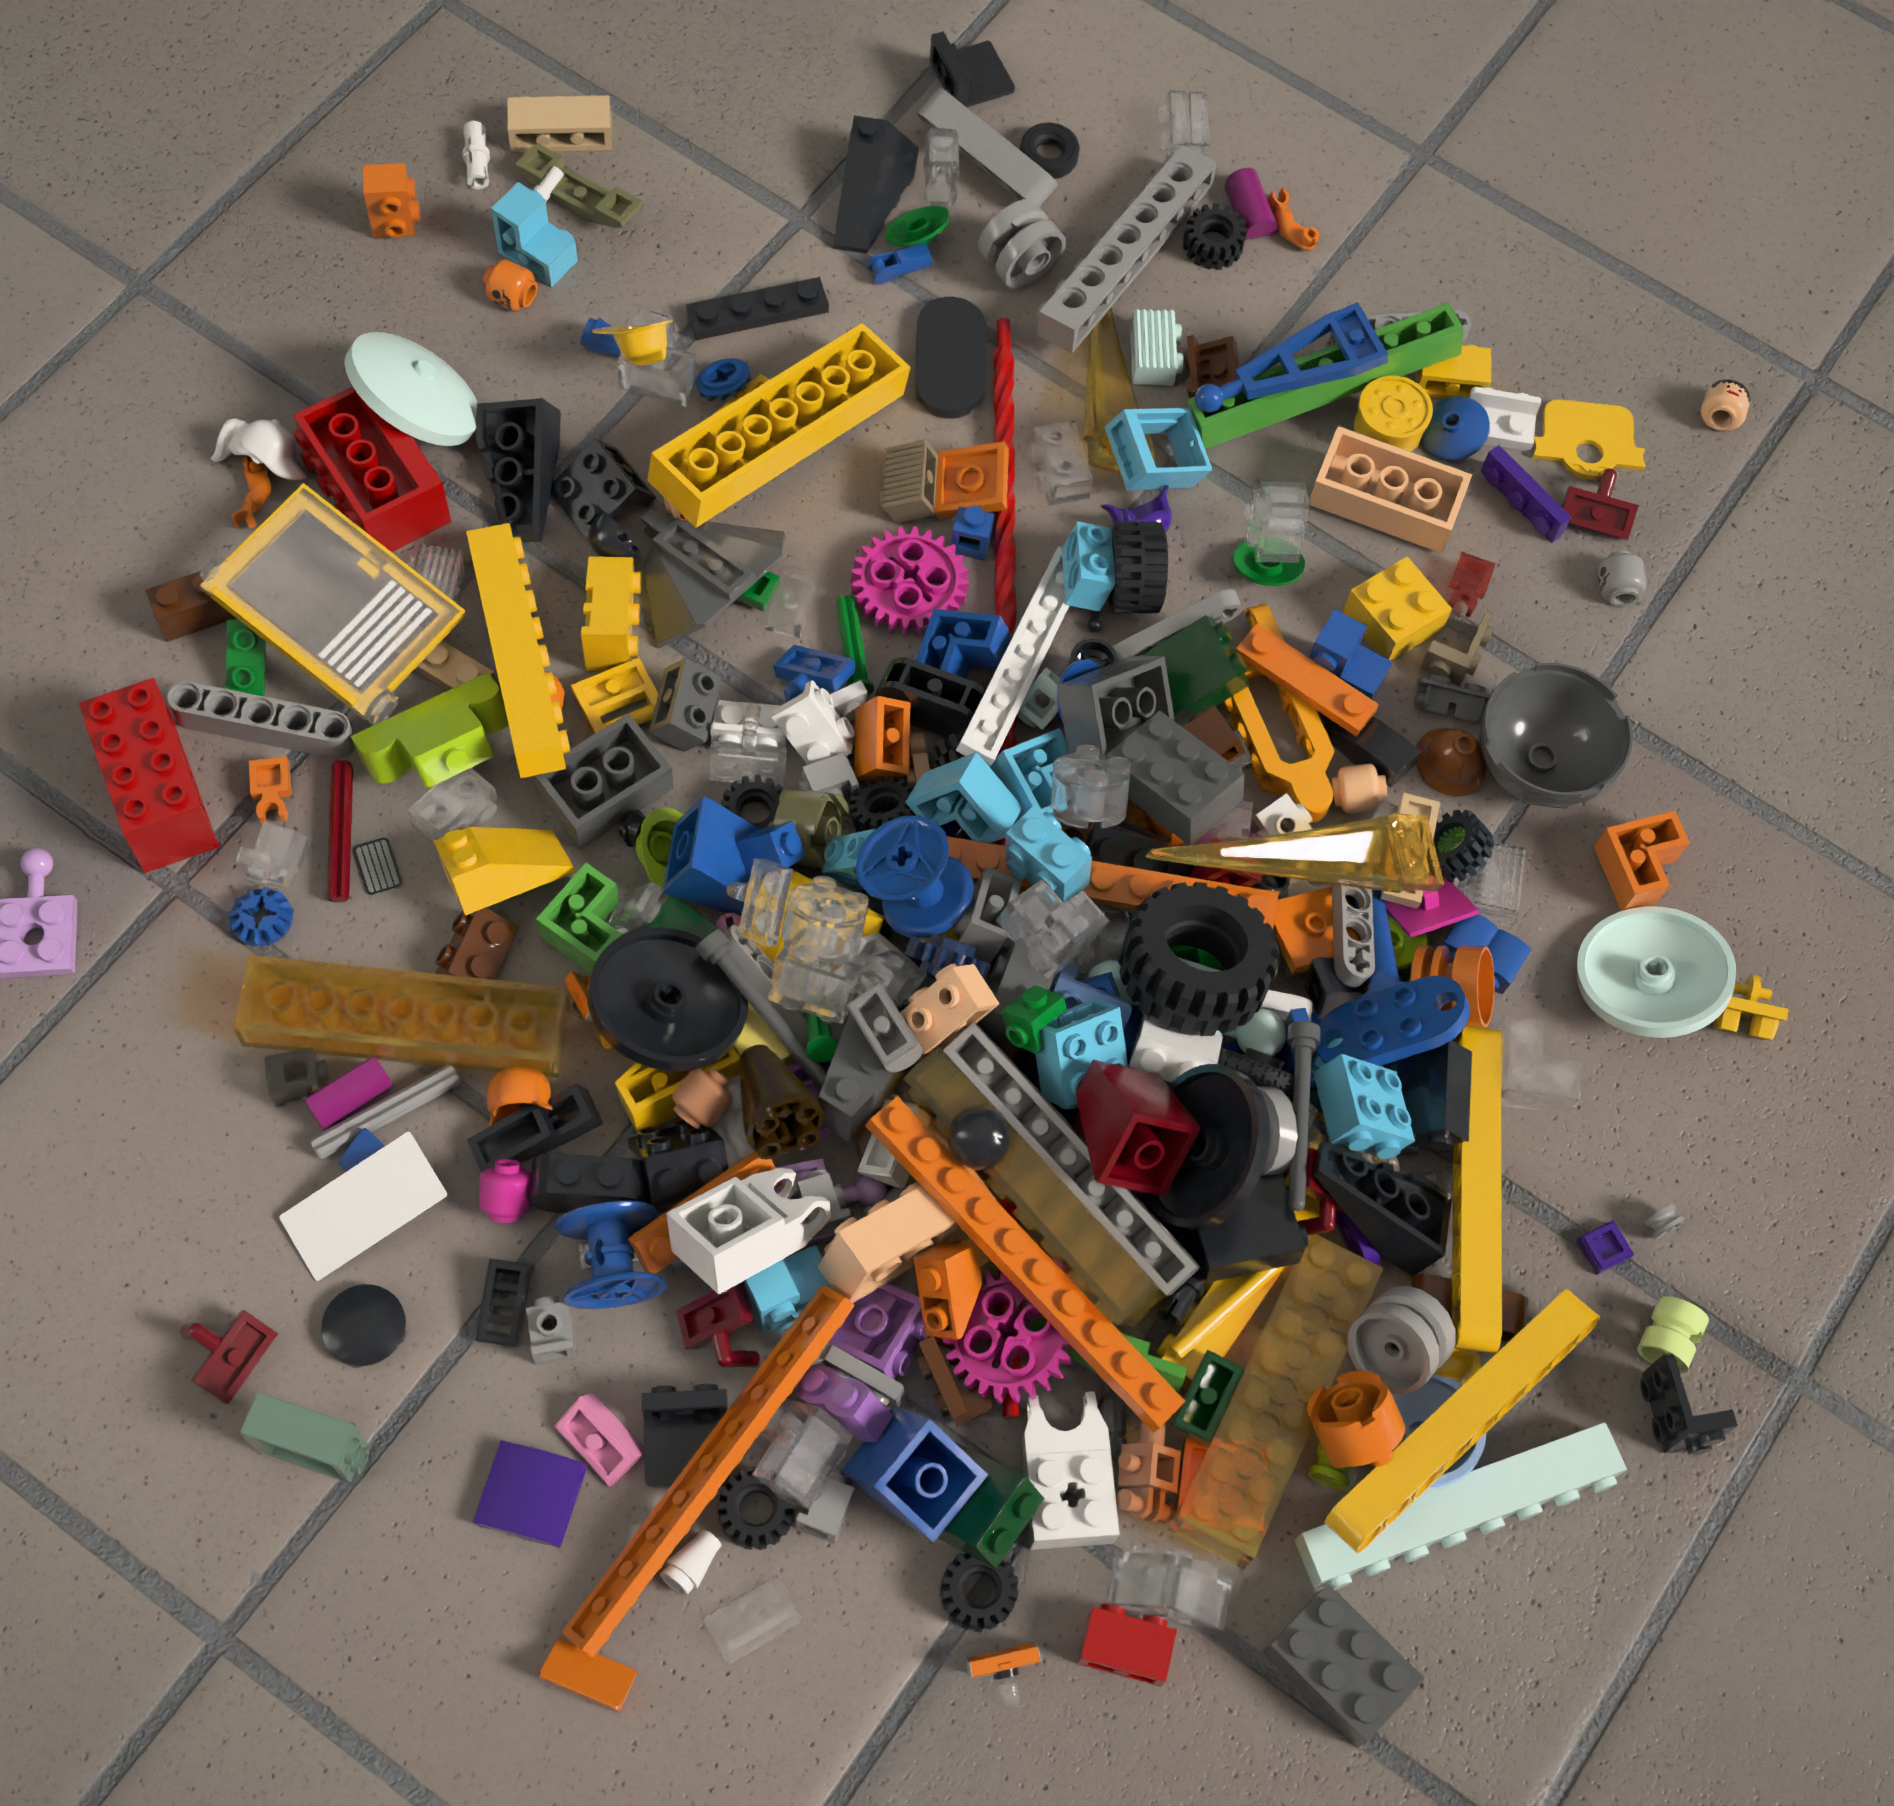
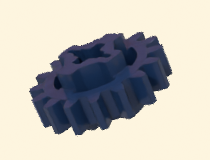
M933 932L929 942L910 936L904 953L922 960L919 970L933 976L950 964H956V966L974 964L986 982L992 965L974 958L977 948Z

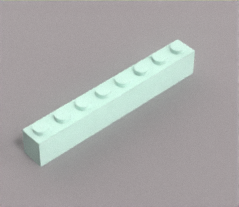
M1605 1422L1470 1471L1466 1476L1454 1483L1440 1487H1429L1360 1553H1356L1326 1524L1301 1533L1294 1541L1313 1588L1315 1589L1329 1583L1336 1590L1352 1583L1350 1575L1365 1570L1367 1577L1390 1569L1391 1566L1388 1561L1403 1556L1405 1562L1408 1563L1428 1555L1427 1547L1441 1542L1443 1548L1446 1549L1466 1541L1465 1533L1479 1528L1481 1534L1484 1535L1505 1526L1503 1519L1517 1514L1520 1521L1542 1513L1541 1505L1555 1501L1557 1507L1581 1498L1578 1491L1592 1487L1594 1493H1598L1618 1484L1615 1477L1626 1471L1627 1468Z

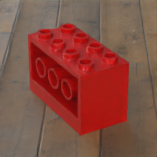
M353 386L293 415L297 430L293 431V435L302 450L299 452L300 457L309 472L315 470L319 477L316 480L326 498L332 496L336 502L333 506L390 552L451 523L443 482L412 436L397 429L374 412L358 395Z
M155 678L79 702L78 705L121 830L144 873L219 848V843L175 721Z

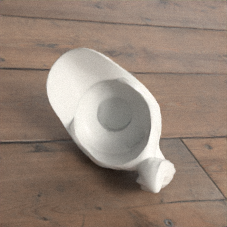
M232 418L224 423L217 439L215 452L211 457L213 462L223 461L231 454L247 455L256 463H264L273 473L289 480L307 478V475L295 462L296 439L294 435L282 426L277 419H261L249 424L246 421Z

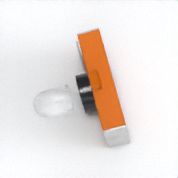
M570 971L564 979V983L574 999L572 1006L575 1010H572L563 1023L564 1032L570 1035L575 1034L585 1020L593 1022L587 1001V988L590 977L574 971Z
M1035 1642L965 1658L968 1674L972 1678L975 1677V1679L993 1675L994 1679L1013 1677L1019 1674L1018 1667L1042 1662L1039 1647ZM1016 1680L1000 1683L1003 1704L1009 1709L1016 1708L1020 1703Z

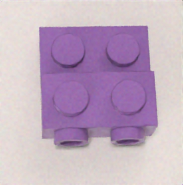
M887 1283L853 1303L855 1305L828 1343L895 1380L897 1375L904 1376L910 1370L913 1363V1354L911 1352L919 1340L923 1341L930 1336H925V1324L922 1317L920 1298Z

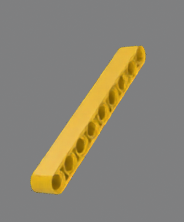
M1464 1027L1455 1037V1042L1472 1052L1469 1141L1453 1144L1452 1323L1455 1328L1456 1342L1454 1348L1497 1353L1502 1335L1501 1033L1498 1029Z
M1568 1289L1560 1293L1392 1451L1393 1458L1387 1464L1375 1467L1341 1499L1326 1517L1325 1524L1356 1553L1363 1551L1592 1331L1598 1323L1600 1316Z

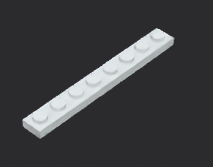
M1058 546L956 749L957 752L965 756L977 752L989 767L993 764L1069 608V605H1065L1061 547Z

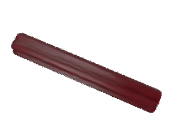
M336 760L331 764L327 896L329 901L334 903L346 902L349 899L353 767L351 762L347 760Z

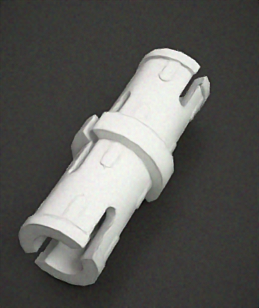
M470 121L463 127L465 148L462 154L463 161L467 164L468 186L471 185L473 189H483L489 185L487 163L490 160V152L485 142L486 131L485 126L481 122Z

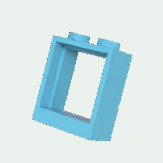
M1190 408L1123 409L1104 427L1127 491L1163 489L1166 485L1169 486L1168 489L1193 488L1213 471ZM1166 433L1178 467L1156 468L1144 434Z

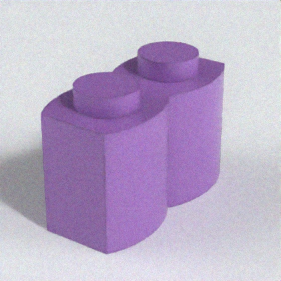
M824 1365L810 1366L795 1389L798 1397L826 1425L836 1429L846 1428L855 1438L864 1442L878 1441L893 1418L889 1409L862 1381L855 1378H841L833 1369Z

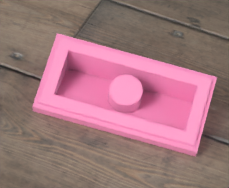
M594 1393L580 1396L554 1425L557 1431L609 1487L613 1486L644 1457V1447Z

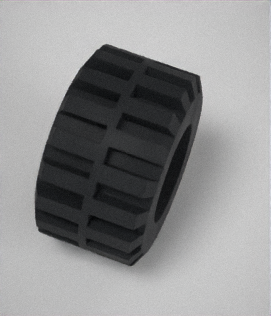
M1116 521L1111 530L1115 586L1108 596L1111 608L1114 613L1158 614L1165 602L1168 580V544L1165 529L1161 522Z

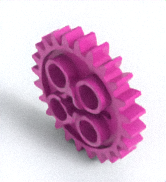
M902 526L898 527V534L894 537L888 530H885L884 541L873 536L871 538V548L868 546L861 547V557H855V569H852L851 581L853 582L852 594L857 595V607L865 606L864 617L868 618L876 615L875 626L879 627L884 622L888 623V633H892L898 626L901 627L903 636H907L909 628H914L917 635L922 636L923 627L928 626L933 609L959 611V605H965L969 581L967 580L968 568L963 567L964 556H955V544L944 547L945 536L942 535L934 541L931 539L932 530L930 529L923 536L918 535L917 526L913 527L911 534H905ZM908 557H914V558H917L918 560H916V561H910V560H907L906 558H908ZM879 577H888V578H890V580H885V581H884V580H880V579H878V578H879ZM936 581L941 583V585H931L930 582ZM910 601V602H913L914 604H913V605H904V604H902L901 602Z
M1002 1271L999 1280H994L992 1275L986 1272V1284L979 1291L963 1337L958 1340L942 1339L946 1348L954 1349L946 1355V1359L950 1364H958L953 1370L958 1379L967 1376L964 1384L968 1390L971 1391L979 1385L978 1393L983 1399H986L993 1390L996 1401L1001 1404L1006 1393H1010L1015 1404H1018L1022 1391H1026L1034 1400L1036 1399V1386L1040 1384L1049 1392L1051 1387L1047 1379L1051 1375L1061 1380L1064 1378L1058 1366L1059 1364L1072 1365L1073 1361L1065 1353V1350H1073L1074 1348L1048 1320L1045 1327L1040 1331H1029V1324L1032 1320L1045 1317ZM1000 1302L1010 1303V1307L1005 1314L1001 1316L992 1315L995 1305ZM1023 1303H1028V1306L1025 1307L1020 1313L1019 1309ZM1014 1330L1017 1331L1018 1335L1016 1338L1009 1336L1006 1341L1003 1338L1005 1333L1012 1334ZM980 1340H992V1345L988 1351L980 1354L974 1353L975 1345ZM1022 1354L1029 1355V1362L1025 1367L1017 1370L1011 1368V1362L1016 1356ZM1001 1357V1363L999 1367L993 1368V1364H995Z

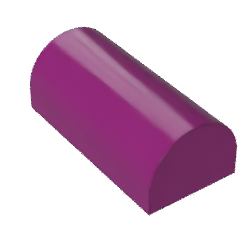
M1242 168L1230 174L1226 179L1224 188L1233 212L1236 210L1240 213L1239 219L1244 218L1246 222L1247 234L1245 240L1276 234L1278 226L1257 171L1253 168Z
M372 1056L308 1096L305 1102L320 1127L324 1130L386 1091L393 1084L377 1058Z

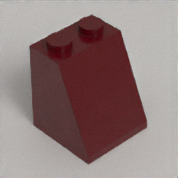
M1093 1060L1076 1092V1098L1094 1179L1100 1184L1165 1196L1201 1127L1159 1074Z

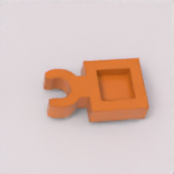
M288 757L248 760L250 795L253 801H259L256 806V814L260 823L266 824V814L272 809L278 810L281 822H286L288 811L281 798L292 797Z

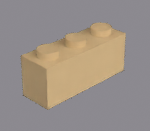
M610 96L507 97L508 136L511 152H527L536 142L551 151L612 150Z

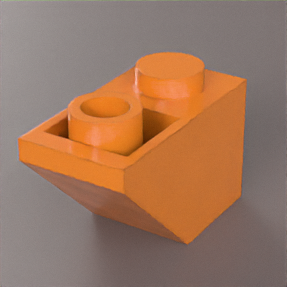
M944 1241L913 1256L922 1317L925 1324V1336L958 1340L963 1337L982 1286V1278L976 1244Z

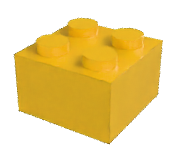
M1406 556L1351 589L1342 612L1366 625L1367 629L1363 636L1377 654L1390 661H1394L1441 632L1452 608Z

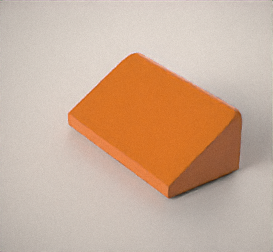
M558 1637L538 1677L544 1682L620 1713L638 1671L597 1653L592 1658L577 1645Z

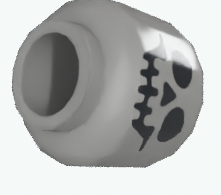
M1615 551L1598 565L1599 592L1603 599L1610 601L1611 604L1615 606L1632 605L1646 592L1645 564L1640 557L1630 554L1628 551Z

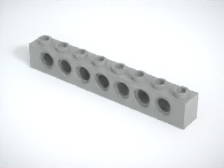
M1181 145L1173 156L1168 155L1162 164L1161 170L1156 176L1151 175L1144 190L1139 196L1134 195L1131 198L1126 211L1121 217L1116 216L1113 219L1109 231L1103 237L1099 236L1095 240L1091 252L1085 258L1081 257L1077 261L1073 273L1067 280L1062 279L1059 282L1050 300H1044L1036 313V319L1038 320L1037 336L1073 353L1213 186L1217 162L1184 145Z
M972 1022L943 1050L1166 1295H1172L1201 1268L1130 1189L1096 1182L1086 1141L980 1026Z

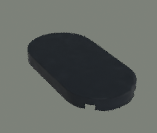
M947 296L929 302L919 313L916 330L915 392L919 402L928 407L929 412L948 419L961 418L970 414L971 410L976 406L978 407L984 398L986 322L980 309L972 302L959 297Z

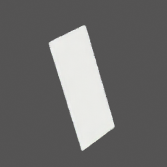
M406 1132L281 1214L279 1218L316 1281H319L447 1196V1192L412 1134Z

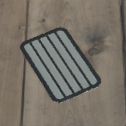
M379 838L354 847L353 852L367 894L375 895L401 886L402 879L387 838Z

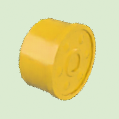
M1401 376L1377 378L1371 381L1361 393L1358 411L1354 420V432L1412 452L1419 445L1423 432L1427 429L1432 418L1433 406L1431 399L1418 383Z

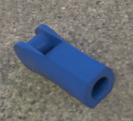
M922 243L895 252L876 254L870 257L866 264L868 269L874 272V282L876 284H884L899 276L931 267L932 259L926 244Z

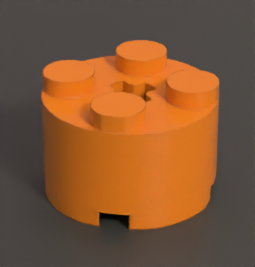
M1360 1370L1347 1372L1335 1377L1338 1384L1327 1390L1324 1384L1319 1387L1309 1399L1307 1413L1331 1465L1335 1468L1366 1464L1378 1467L1387 1464L1393 1458L1392 1451L1398 1446L1404 1436L1405 1423L1386 1382L1381 1381L1379 1375L1372 1371Z

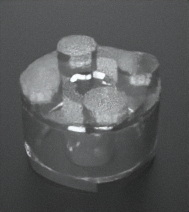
M1080 745L1076 748V752L1055 759L1050 799L1054 817L1067 825L1078 828H1088L1089 822H1101V828H1108L1121 823L1126 818L1131 776L1130 760L1124 757L1107 756L1105 753L1101 754L1099 753V748L1093 745Z
M817 876L813 878L812 883L802 884L793 888L788 896L781 938H784L783 946L795 957L810 963L820 964L821 958L834 959L833 965L851 962L859 953L868 912L867 896L836 886L837 883L834 879L825 876Z

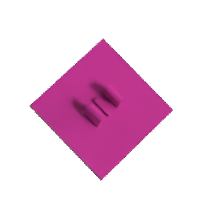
M1436 874L1426 876L1421 904L1417 909L1385 900L1387 913L1410 938L1479 914V909L1452 882H1448L1447 879L1443 881Z

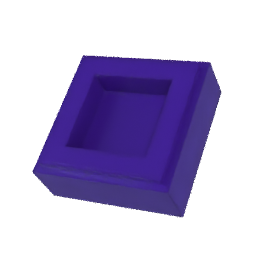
M1614 1220L1581 1235L1576 1240L1597 1275L1634 1256L1633 1251Z

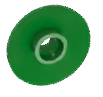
M939 205L924 206L909 211L890 224L885 233L886 240L895 247L915 246L925 243L927 246L933 241V237L948 225L950 213L947 208Z
M1256 538L1240 544L1233 555V565L1236 571L1245 579L1264 586L1291 584L1302 576L1305 568V560L1300 551L1291 544L1278 539Z

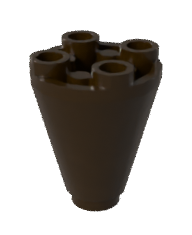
M754 1045L747 1048L740 1056L739 1075L743 1127L750 1147L756 1150L761 1159L767 1160L798 1147L809 1148L815 1145L820 1139L818 1131L823 1125L825 1116L819 1100L766 1045Z

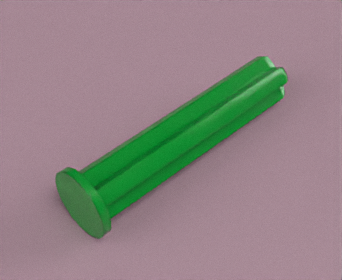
M851 594L846 596L840 595L836 599V608L844 657L854 660L856 672L848 679V684L845 687L861 680L868 691V695H870L874 691V684L868 680L856 598Z
M807 970L802 973L803 978L799 981L809 1038L806 1052L808 1057L815 1062H827L833 1059L838 1043L832 1037L822 976L819 972L811 973Z

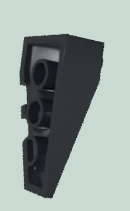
M854 115L833 249L867 254L885 226V220L891 210L896 208L900 202V196L914 180L919 147L888 120Z
M543 398L477 404L476 441L479 450L482 451L487 467L485 473L487 480L492 484L496 498L494 504L500 525L510 523L513 537L520 536L522 543L542 541L560 447L561 411Z
M1323 1141L1318 1145L1314 1176L1383 1258L1413 1277L1445 1256L1452 1204L1451 1194L1421 1174L1412 1171L1407 1175L1396 1172L1392 1164L1384 1161L1378 1165L1366 1161L1361 1153L1327 1141Z

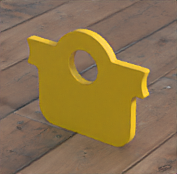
M1560 399L1552 400L1546 405L1543 411V437H1534L1533 445L1535 451L1532 456L1533 459L1562 462L1570 473L1587 480H1596L1598 474L1608 468L1644 470L1646 466L1643 460L1645 448H1638L1634 444V420L1631 412L1626 408L1616 405ZM1581 444H1591L1600 451L1601 460L1596 463H1586L1578 457L1576 448Z

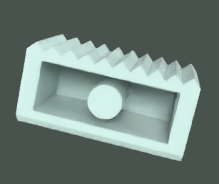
M1136 309L1133 311L1130 325L1132 385L1174 386L1176 374H1182L1183 353H1177L1176 345L1181 344L1182 326L1181 324H1175V312L1173 310L1167 312L1166 310L1160 311L1158 309L1155 311L1152 309L1148 311Z

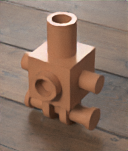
M1141 1420L1139 1443L1122 1444L1121 1455L1118 1459V1486L1125 1489L1117 1493L1116 1506L1119 1510L1128 1511L1132 1517L1151 1523L1159 1520L1163 1524H1171L1176 1517V1508L1173 1504L1165 1502V1494L1177 1493L1180 1480L1181 1451L1164 1446L1166 1422L1153 1433Z

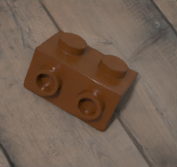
M1195 335L1187 336L1188 349L1183 351L1185 365L1188 371L1190 370V378L1186 379V389L1189 398L1195 397L1196 391L1202 385L1214 384L1219 387L1236 380V370L1239 369L1237 343L1233 336L1203 344L1198 343Z
M487 908L465 915L462 910L452 924L451 930L455 933L450 943L444 945L436 958L435 964L439 967L434 978L440 981L449 978L480 996L487 995L519 926Z
M934 1336L919 1342L923 1354L916 1357L925 1379L928 1380L934 1377L940 1392L933 1395L943 1418L951 1415L958 1427L993 1410V1404L989 1396L983 1399L979 1395V1385L970 1391L964 1384L967 1376L958 1379L953 1372L958 1364H950L946 1359V1355L954 1349L946 1348L943 1341L937 1343Z

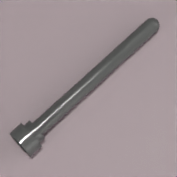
M717 929L709 934L695 947L696 951L705 961L710 960L713 965L717 963L816 1086L822 1089L827 1072L818 1062L808 1057L805 1045L731 956L730 952L732 949L728 946L730 940L721 929Z
M1307 1021L1294 1022L1288 1026L1287 1042L1291 1046V1051L1295 1053L1293 1111L1296 1117L1297 1142L1295 1154L1290 1162L1289 1207L1294 1211H1300L1305 1206L1311 1054L1320 1045V1026Z

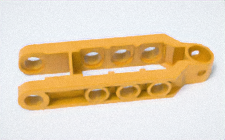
M1263 603L1246 608L1244 616H1248L1250 630L1256 624H1259L1285 642L1275 618L1266 604ZM1247 664L1248 671L1245 672L1247 679L1264 675ZM1274 682L1283 701L1282 710L1284 714L1288 713L1296 730L1297 736L1295 739L1298 745L1302 744L1308 757L1306 760L1289 764L1280 760L1248 687L1222 702L1235 733L1246 751V758L1259 787L1279 797L1287 793L1295 805L1301 803L1313 819L1310 823L1322 820L1328 812L1334 795L1331 784L1326 776V770L1335 750L1316 709Z

